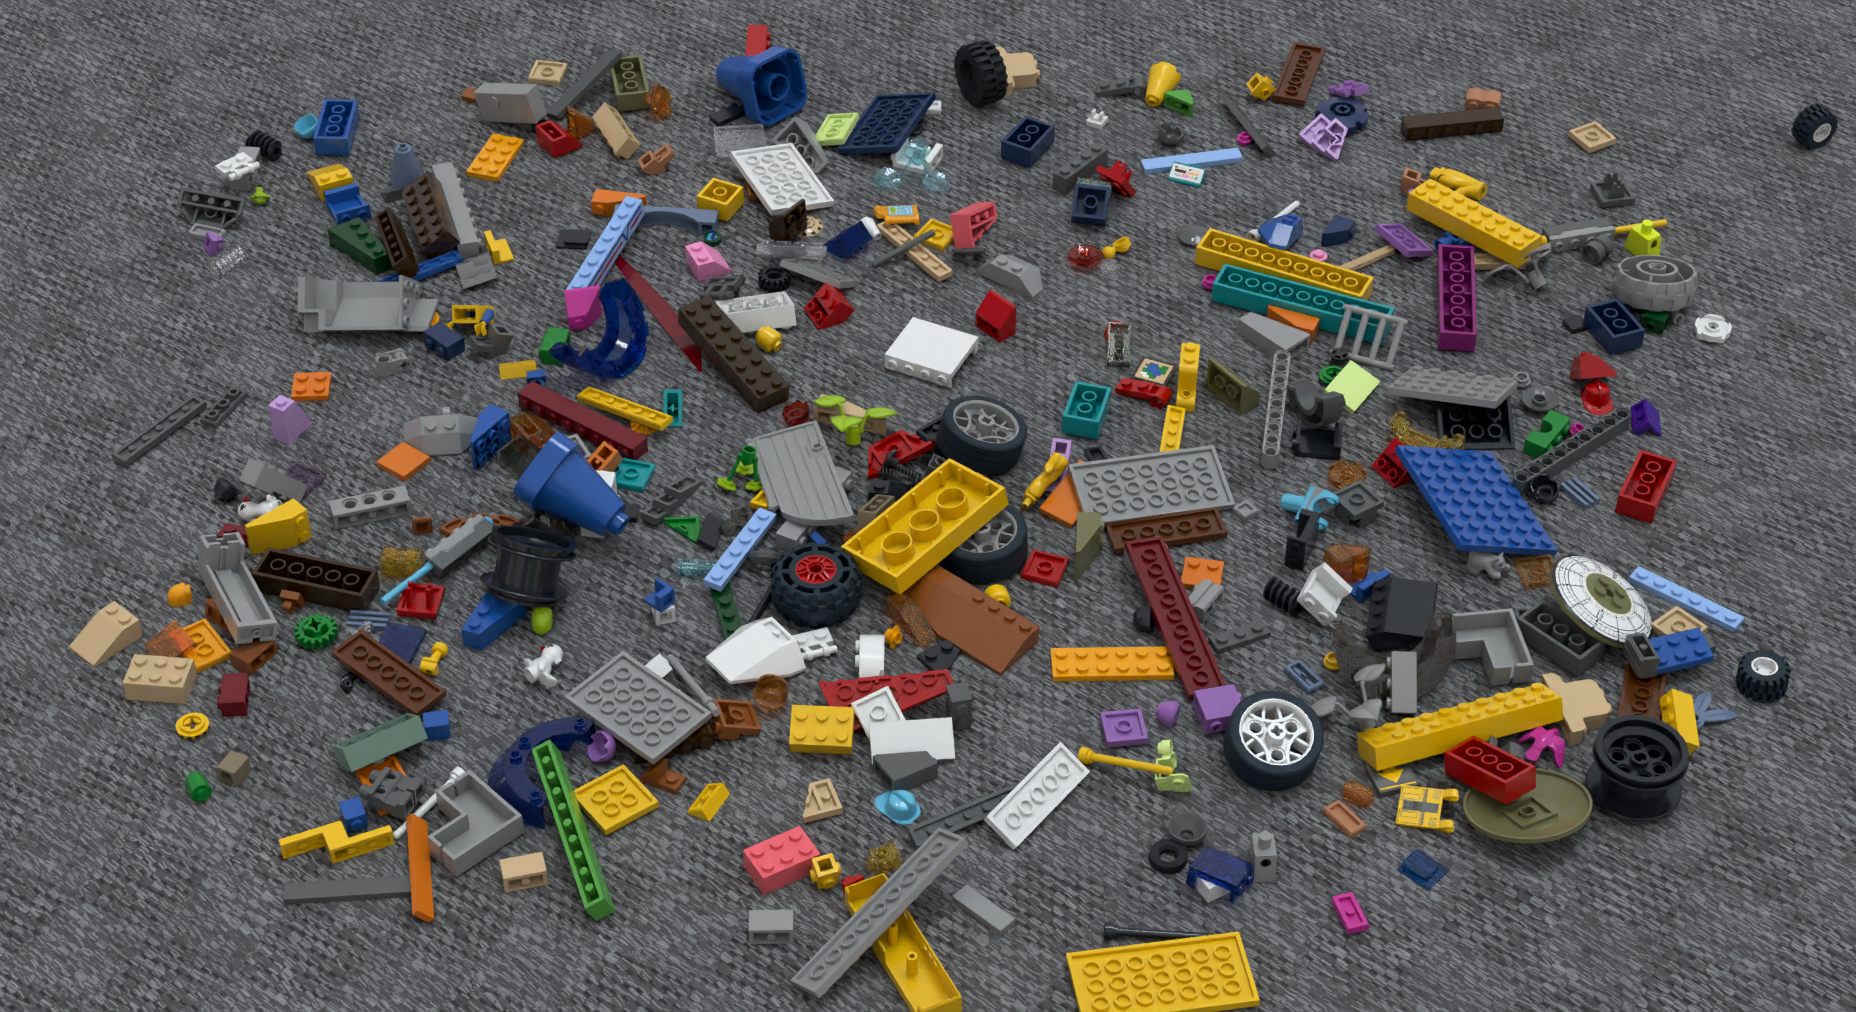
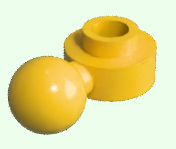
M1119 238L1113 243L1112 247H1104L1102 257L1112 259L1115 257L1116 252L1124 253L1128 251L1131 246L1129 238Z

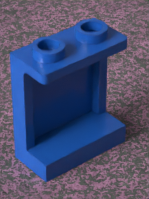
M357 182L324 191L325 204L337 225L356 218L361 220L372 218L370 205L368 203L365 204Z

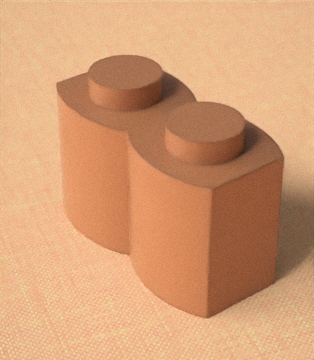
M1470 88L1466 97L1465 110L1499 108L1502 93L1496 90L1484 91L1480 88Z

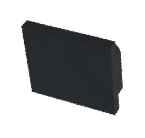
M560 229L556 248L587 250L591 231Z

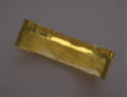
M1397 410L1389 420V425L1395 435L1411 446L1464 449L1465 436L1457 433L1452 439H1448V436L1444 435L1439 440L1409 428L1410 421H1405L1406 413Z

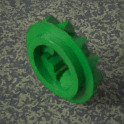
M1338 366L1322 368L1319 372V381H1322L1323 385L1330 384L1334 380L1332 376L1335 375L1336 377L1343 368Z

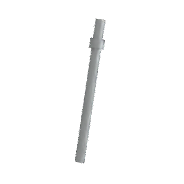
M669 654L666 659L701 700L702 706L708 709L713 716H719L720 710L717 708L713 698L707 696L672 654Z

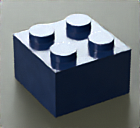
M1075 184L1071 223L1105 227L1110 187Z

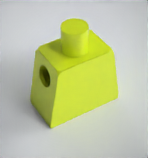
M1644 220L1641 224L1631 228L1624 247L1635 256L1660 255L1661 235L1652 228L1653 222L1651 220Z

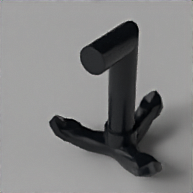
M897 450L889 452L885 457L881 467V478L884 481L887 478V474H885L886 467L887 470L888 468H894L896 471L898 468V472L901 469V473H904L905 469V475H907L908 470V476L911 477L912 469L901 465L898 458H893L898 453ZM916 471L915 476L913 478L912 487H915L921 481V479L917 477L918 472Z

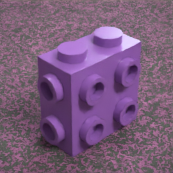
M1234 684L1194 691L1193 706L1205 734L1226 731L1233 710L1242 701L1241 694L1236 691Z

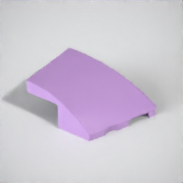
M1321 113L1298 134V138L1312 149L1333 161H1337L1348 128L1335 118L1331 122Z

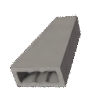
M1253 312L1238 319L1237 333L1272 356L1278 350H1285L1290 353L1291 360L1309 348L1311 335L1307 332Z

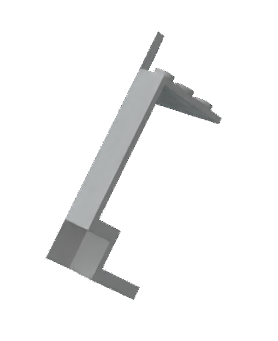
M399 275V282L316 281L308 277H298V313L304 314V331L307 332L425 331L430 328L440 299H419V295L422 292L421 285L418 281L403 275Z

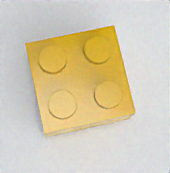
M712 178L697 195V209L718 210L719 219L726 222L744 204L743 186L717 178Z

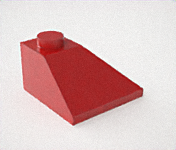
M1582 352L1580 356L1574 357L1570 371V378L1573 379L1617 376L1615 370L1598 355H1591V352Z

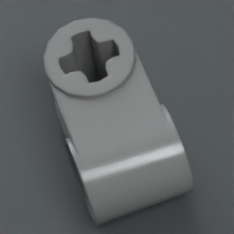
M401 348L380 353L375 357L376 373L379 376L385 377L404 372L411 368L412 361L406 357L405 350Z

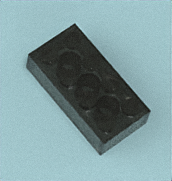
M1108 322L1107 367L1130 368L1131 322Z

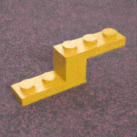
M340 820L279 839V845L283 859L325 846L331 862L334 864L394 845V838L390 825L348 838Z

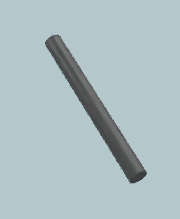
M931 229L871 262L873 267L875 268L935 236L934 230Z

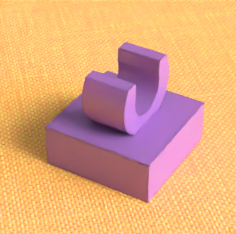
M206 232L203 247L209 256H214L217 251L223 250V247L218 244L225 243V240L222 236L216 237L214 232Z

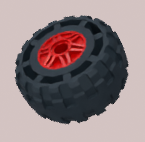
M826 543L799 545L792 548V551L785 552L773 567L771 572L772 602L783 618L788 622L793 621L796 626H808L810 629H818V627L824 626L827 628L832 627L837 622L842 623L847 620V617L852 615L859 605L862 593L861 571L858 569L854 558L848 553L845 554V551L840 547H832L831 544Z

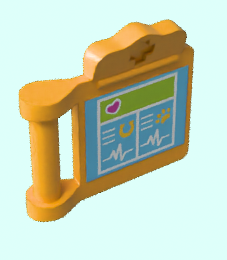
M917 205L875 206L874 215L879 219L884 218L885 226L903 223L919 225L920 223Z

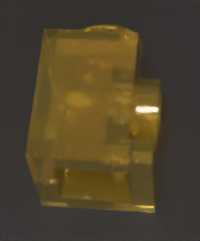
M888 840V844L868 850V857H866L869 869L875 871L876 875L900 868L901 854L893 840Z

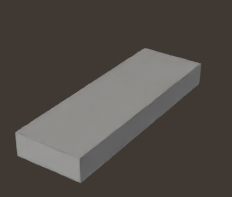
M967 884L952 896V901L1000 936L1015 924V918Z

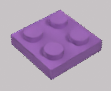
M1141 709L1100 712V720L1107 748L1148 744V735Z

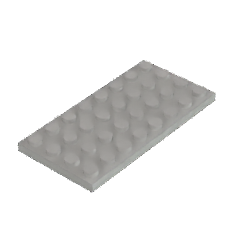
M1214 445L1068 464V472L1081 512L1101 513L1100 521H1104V527L1106 524L1210 507H1217L1218 511L1229 510L1235 506Z

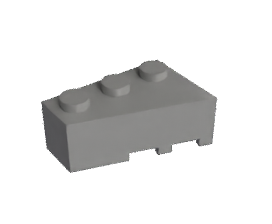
M249 459L239 479L285 501L294 498L299 503L308 485L286 476L288 472L260 459H257L256 462Z

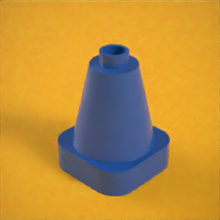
M773 46L757 55L727 57L721 61L716 69L718 84L743 102L745 114L753 122L772 125L796 113L806 103L808 93L801 58L793 49Z
M555 433L522 474L514 487L513 495L538 515L547 512L601 536H605L609 532L618 536L630 520V517L624 513L626 504L584 458L585 452L581 447L563 433Z

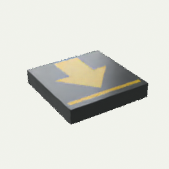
M1364 763V769L1379 798L1400 794L1402 785L1419 787V783L1408 763L1376 771L1368 763Z

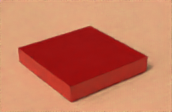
M1033 549L1020 574V578L1058 588L1070 563V558Z

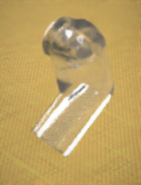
M364 621L363 625L358 628L347 626L345 636L351 637L359 630H363L370 635L374 625L371 621Z

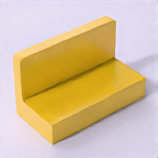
M491 230L484 231L485 245L493 264L513 261L514 257L506 239L495 240Z

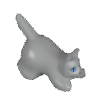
M1469 552L1466 566L1472 574H1479L1485 570L1491 578L1500 579V572L1511 569V566L1505 562L1503 552L1498 556L1492 552Z

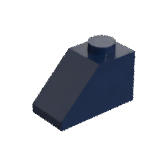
M1335 215L1322 233L1321 246L1327 247L1347 243L1350 238H1354L1356 234V228H1354L1355 220Z

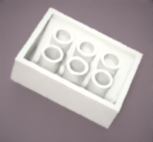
M785 291L715 301L742 333L754 334L763 326L790 329L796 325L794 303Z

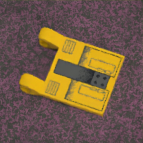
M1402 785L1396 825L1453 833L1454 822L1452 820H1440L1443 799L1450 802H1458V790Z

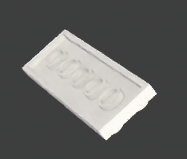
M1060 742L983 820L1014 850L1090 771Z

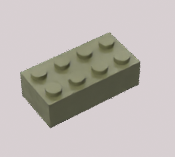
M642 56L622 57L610 69L617 111L651 108L650 92Z

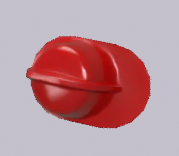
M1594 378L1580 392L1584 407L1594 415L1608 414L1613 410L1609 386L1599 381L1598 378Z

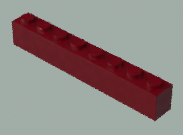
M533 381L518 392L519 406L522 409L528 410L552 424H557L566 431L578 434L580 438H585L595 445L600 446L605 441L616 449L622 458L638 460L648 451L646 436Z

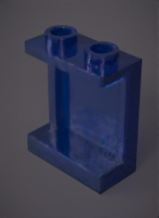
M1207 845L1189 866L1186 884L1194 886L1197 882V877L1229 890L1231 892L1229 901L1234 902L1238 896L1242 897L1246 886L1250 887L1252 884L1254 865Z

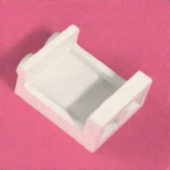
M908 137L900 150L891 154L893 167L930 176L943 158V145L936 143L934 148L929 150L910 145Z
M1324 562L1312 570L1296 600L1322 625L1326 626L1336 620L1338 615L1335 612L1342 598L1349 595L1353 588Z

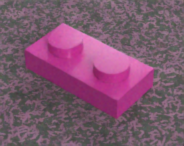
M1353 892L1332 897L1331 903L1347 934L1368 930L1369 923Z

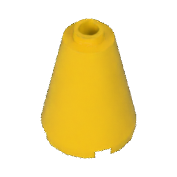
M1163 61L1158 64H1152L1149 70L1145 101L1149 106H1159L1164 101V93L1166 91H1173L1180 83L1181 74L1180 72L1178 74L1174 65Z

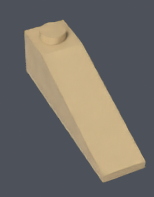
M848 401L841 403L845 416H858L863 421L866 414L865 409ZM815 405L814 419L817 422L832 424L831 417L841 415L838 406L822 407ZM868 418L864 431L886 435L887 421L885 418Z

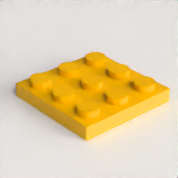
M624 764L574 790L579 807L605 835L659 807V801Z

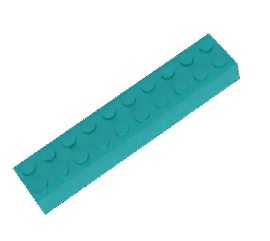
M1228 264L1223 265L1212 287L1211 301L1267 315L1268 305L1320 318L1319 329L1337 334L1345 312L1343 310L1344 304L1394 316L1395 309L1383 304ZM1351 314L1345 336L1356 338L1362 315ZM1369 317L1363 337L1364 341L1373 343L1379 319ZM1386 323L1380 345L1383 344L1393 323Z

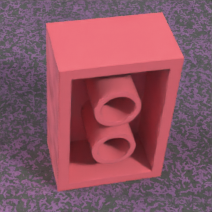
M800 826L743 850L744 867L764 895L809 876V870L812 869V859L821 856Z

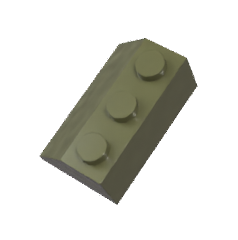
M1212 357L1208 358L1206 386L1241 415L1259 406L1260 393L1225 364Z

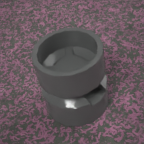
M1598 235L1582 247V258L1591 265H1597L1613 253L1614 244L1608 236Z

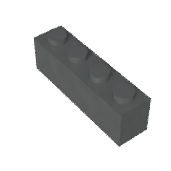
M1095 142L1053 172L1052 189L1066 195L1075 189V184H1082L1097 173L1095 170L1098 165L1103 167L1108 165V148Z

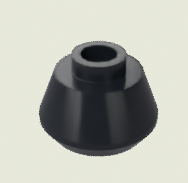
M223 477L216 480L213 489L216 492L214 496L221 502L224 500L230 501L237 497L239 492L233 484Z

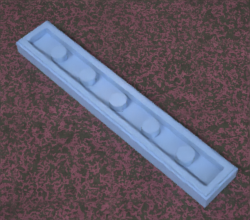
M1238 148L1143 159L1140 165L1144 174L1170 171L1173 162L1207 167L1242 162L1243 157Z

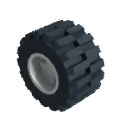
M1812 104L1810 107L1807 106L1795 118L1796 120L1792 124L1791 131L1792 136L1810 150L1812 148L1817 149L1831 140L1838 128V119L1836 115L1822 104Z
M1766 650L1748 652V655L1744 654L1742 659L1739 660L1735 681L1736 687L1739 688L1741 694L1745 693L1744 697L1747 699L1752 697V701L1755 702L1761 700V703H1766L1769 700L1771 703L1775 699L1780 700L1786 694L1791 671L1789 663L1784 661L1782 656H1777L1774 652L1770 653Z

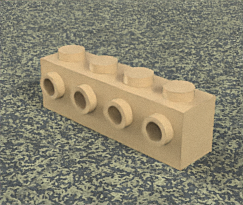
M604 102L592 117L596 122L595 126L602 131L601 135L608 140L607 144L614 149L613 153L616 156L629 159L640 143L619 112Z

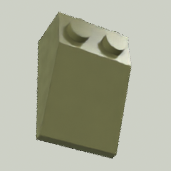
M1077 512L1076 580H1079L1097 557L1099 547H1103V535H1100V532H1104V521H1100L1101 513Z

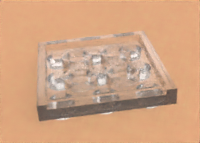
M763 124L713 127L717 162L732 161L730 158L731 151L766 147Z

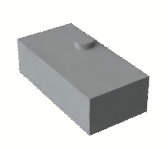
M483 83L473 93L482 118L486 122L536 124L547 114L537 84Z

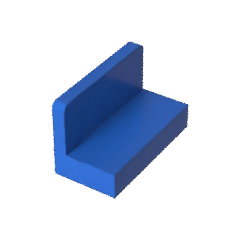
M1386 569L1377 574L1374 572L1369 573L1350 585L1353 589L1349 595L1360 603L1366 601L1372 596L1374 581L1390 578L1391 573Z

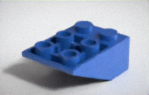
M493 404L489 405L479 414L470 440L474 470L485 465L487 460L496 455L500 449L508 445L512 440L509 412Z

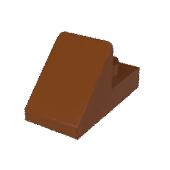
M665 758L654 765H650L641 776L640 781L676 795L686 783L687 778L685 775L669 770L668 760Z

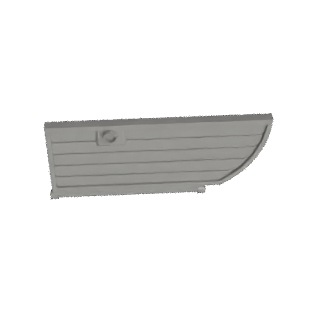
M817 420L754 437V439H745L746 445L757 449L756 456L759 457L758 477L770 512L775 513L777 509H780L783 518L795 523L813 526L839 525L855 521L853 511Z

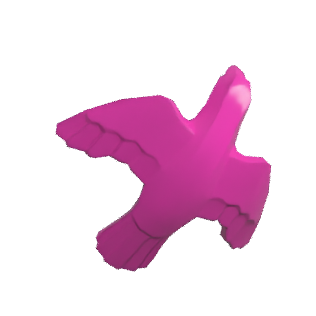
M1539 726L1515 742L1520 744L1528 739H1534V744L1525 753L1527 760L1530 762L1537 761L1540 753L1549 748L1554 753L1557 767H1562L1565 741L1563 738L1558 737V729L1545 730L1542 726Z

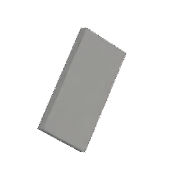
M799 258L782 259L779 266L823 283L826 282L839 289L855 287L857 283L855 279Z

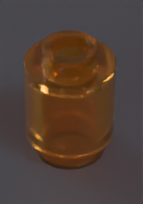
M1351 780L1350 783L1346 782L1342 789L1343 798L1360 807L1365 806L1368 808L1375 795L1371 788L1355 780Z

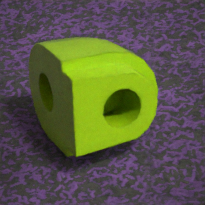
M535 607L533 609L531 618L532 630L537 634H546L552 628L553 615L548 607Z

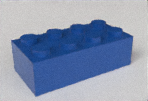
M324 99L313 137L316 155L350 154L360 117L358 100Z

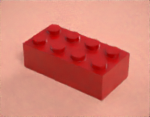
M1640 450L1620 490L1615 512L1653 523L1674 478L1677 460Z
M1472 736L1444 752L1445 774L1506 805L1536 788V766L1476 736Z

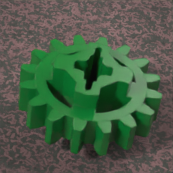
M317 613L316 616L309 614V618L302 617V622L297 621V627H294L295 641H298L299 646L304 645V649L309 648V646L312 647V650H315L318 646L320 649H323V645L330 646V641H336L335 636H338L337 622H334L333 617L328 618L327 614L320 616V613Z

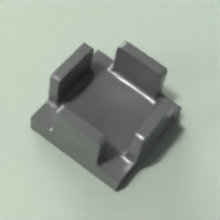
M1361 480L1333 492L1340 498L1338 505H1335L1334 516L1345 526L1350 524L1351 518L1353 521L1358 520V527L1362 528L1374 522L1376 511L1384 507L1385 501Z

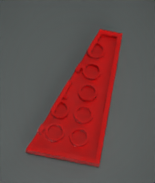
M948 669L924 671L919 674L904 673L898 676L883 675L862 677L856 680L841 679L835 682H818L828 706L851 707V703L888 686L901 712L945 695L946 685L954 684ZM856 714L854 733L863 729Z

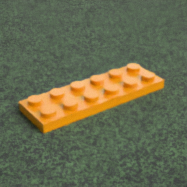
M1166 646L1051 648L1050 652L1053 682L1174 680L1173 663Z

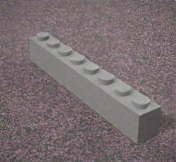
M452 162L432 165L433 176L442 184L460 239V243L456 246V251L462 258L480 255L479 248H482L481 239L478 238L477 227H475L474 218L468 206V200L465 197V191L462 188L457 168H454Z

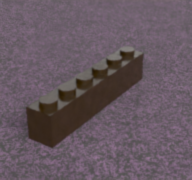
M1498 107L1402 116L1401 132L1406 141L1502 132L1504 117Z
M387 207L375 216L376 223L393 268L400 275L412 278L420 271L401 220Z

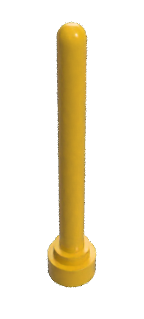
M1081 747L1078 753V760L1082 764L1088 765L1093 762L1166 775L1173 773V768L1169 766L1097 754L1087 747Z

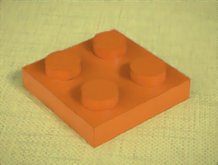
M331 372L294 373L291 399L295 402L329 400Z

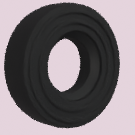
M1163 839L1154 843L1150 848V865L1160 873L1175 874L1182 871L1187 864V850L1175 840ZM1164 852H1171L1176 855V859L1174 861H1164L1160 858V855Z

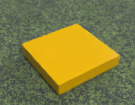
M931 218L913 238L933 229L935 236L921 244L943 252L954 241L952 226Z

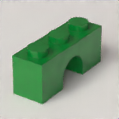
M1550 410L1542 419L1540 432L1533 430L1525 439L1523 453L1537 459L1561 444L1563 437H1567L1570 433L1571 418Z

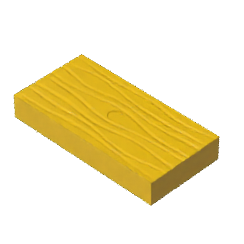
M949 458L844 543L841 549L845 551V554L848 553L854 558L858 569L863 574L901 595L1008 506L1005 487Z

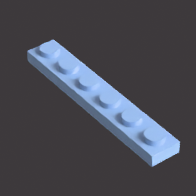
M759 507L703 579V585L721 592L749 556V551L756 547L776 521L777 514Z
M1640 566L1629 576L1628 582L1733 633L1744 621L1743 616Z

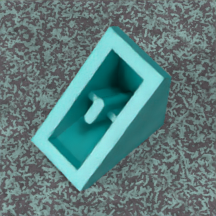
M663 389V413L673 416L674 421L668 427H682V389Z

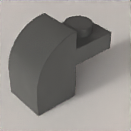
M490 324L486 336L470 335L468 342L474 351L478 353L484 352L488 359L502 355L510 346L514 335L506 325Z

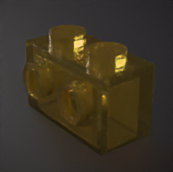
M384 547L379 559L381 575L384 577L409 578L423 567V551L420 549Z

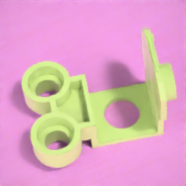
M1162 740V742L1158 743V754L1162 755V758H1156V764L1172 767L1173 771H1175L1177 756L1176 752H1173L1172 741ZM1155 773V782L1160 791L1189 792L1192 789L1190 779L1186 774H1170L1167 777H1162V774L1159 773L1158 777V773Z

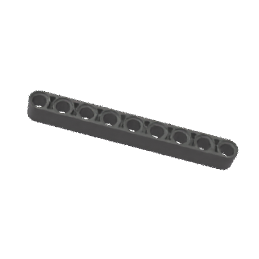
M1623 407L1616 408L1517 470L1513 475L1512 486L1519 491L1520 495L1530 492V482L1536 475L1548 474L1552 478L1628 429L1631 416L1630 410Z

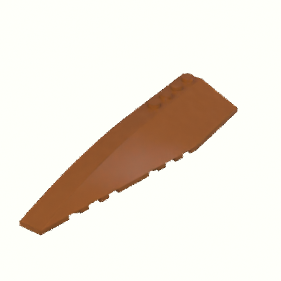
M854 528L842 537V541L846 543L857 534L858 529ZM935 565L901 595L894 592L904 603H908L911 606V610L915 614H919L923 618V622L927 626H931L934 629V633L939 638L951 641L953 645L961 649V652L1000 676L1038 643L1039 626L938 565Z

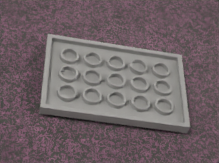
M1413 366L1388 387V394L1497 408L1518 388V381L1512 380L1510 377H1502L1500 379L1494 378L1493 375L1477 376L1476 373L1472 372L1461 374L1456 370L1445 372L1439 368H1431L1429 370L1423 369L1422 366Z
M624 651L564 696L567 704L653 765L712 718V713Z

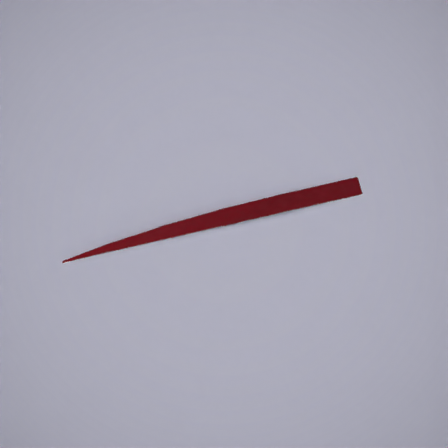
M618 255L614 262L670 337L697 370L702 372L701 349L680 327L678 315L654 288Z

